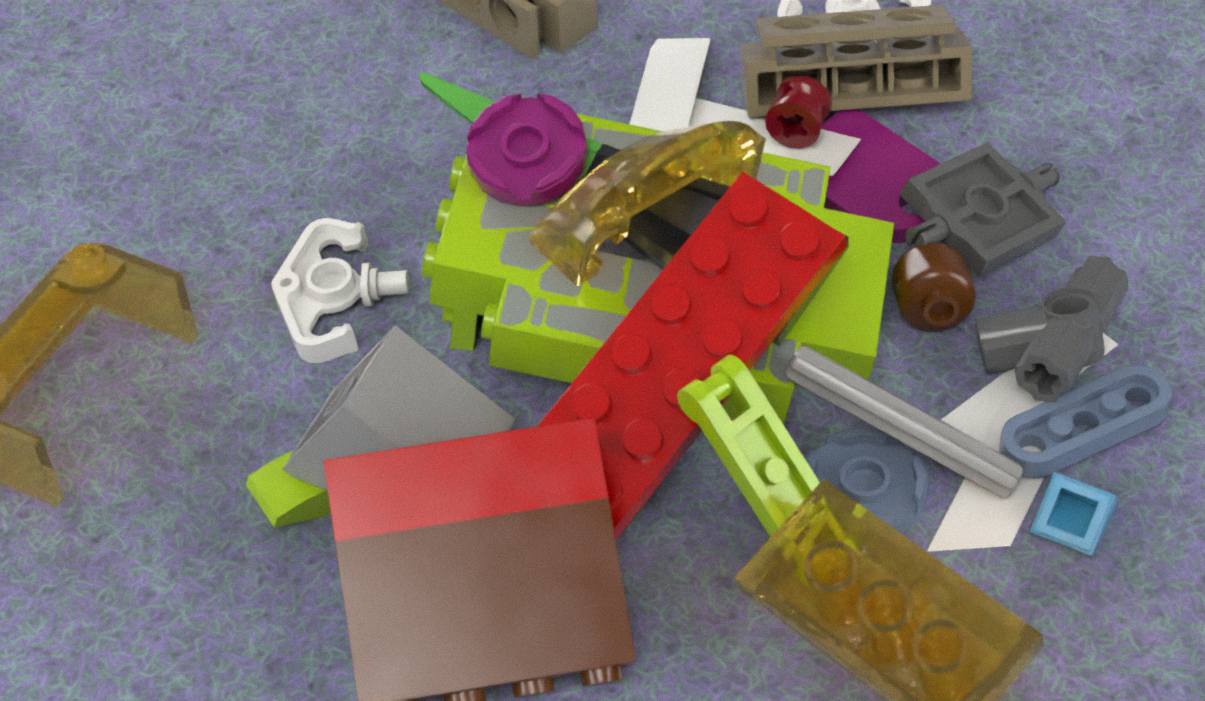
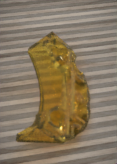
M719 121L676 128L645 137L612 155L578 181L539 222L529 235V241L569 280L578 286L599 273L602 260L595 252L602 242L609 238L617 245L628 236L630 219L635 214L703 175L711 181L731 186L742 172L757 180L766 139L751 126L738 121Z

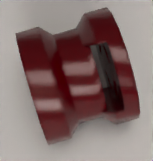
M793 76L787 78L778 88L775 96L776 101L770 105L765 118V125L770 136L779 144L789 148L802 149L811 146L818 140L823 127V120L827 118L832 106L831 95L824 85L810 77Z

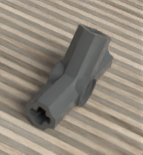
M1089 256L1083 266L1075 269L1066 286L1048 293L1042 299L1040 306L975 319L977 340L986 374L1015 368L1017 385L1026 389L1035 401L1057 402L1063 392L1070 391L1083 367L1098 362L1104 356L1103 332L1128 290L1126 271L1113 264L1110 257Z

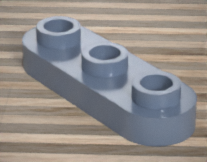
M1144 365L1124 366L1060 395L1057 402H1044L1010 418L1002 428L999 452L1021 464L1023 467L1022 477L1042 478L1049 476L1054 472L1060 471L1159 425L1166 418L1172 396L1171 384L1161 372ZM1137 401L1144 405L1137 407L1128 402ZM1087 425L1092 429L1084 431L1077 428L1076 426ZM1033 446L1041 450V452H1030L1022 448Z

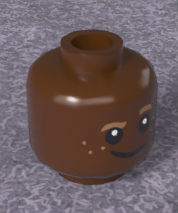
M944 243L918 245L901 255L895 264L891 283L901 316L912 327L923 332H942L953 329L965 321L974 309L977 294L966 260L955 248Z

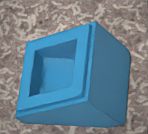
M1054 472L1030 533L1092 557L1118 506V498L1112 493Z

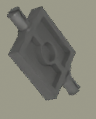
M988 142L907 180L900 194L925 221L906 231L907 245L910 247L915 244V247L926 245L927 243L945 242L964 257L968 267L979 277L1058 236L1066 220L1046 201L1042 191L1057 185L1060 180V173L1057 167L1051 170L1054 164L1050 162L1043 163L1029 172H1023L1007 162Z

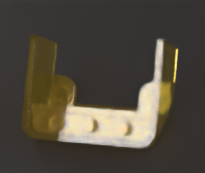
M84 243L69 250L29 288L0 320V415L94 306L192 344L198 337V332L182 273L103 243ZM0 420V483L57 507L64 497L42 437Z

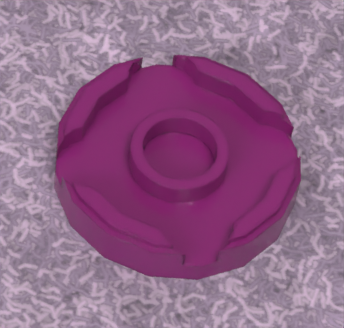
M536 93L537 98H522L521 94L505 96L487 106L471 124L466 148L471 176L481 190L501 203L519 206L549 202L568 191L583 173L588 155L583 123L571 106L552 95Z

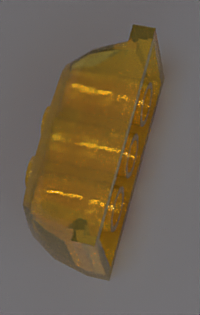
M825 479L816 486L735 576L737 586L743 593L886 701H998L1010 685L1035 660L1044 647L1043 634Z

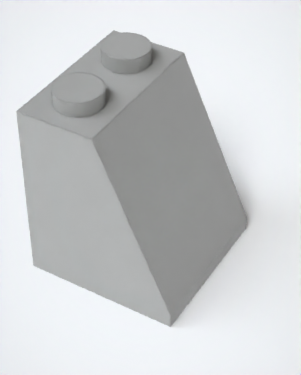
M395 325L332 390L282 470L296 479L327 490L323 460L505 432L510 430L515 418Z

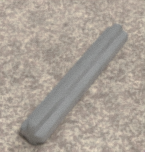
M801 345L796 350L786 368L785 376L787 379L1001 498H1007L1021 478L1023 467L1018 462L807 345Z

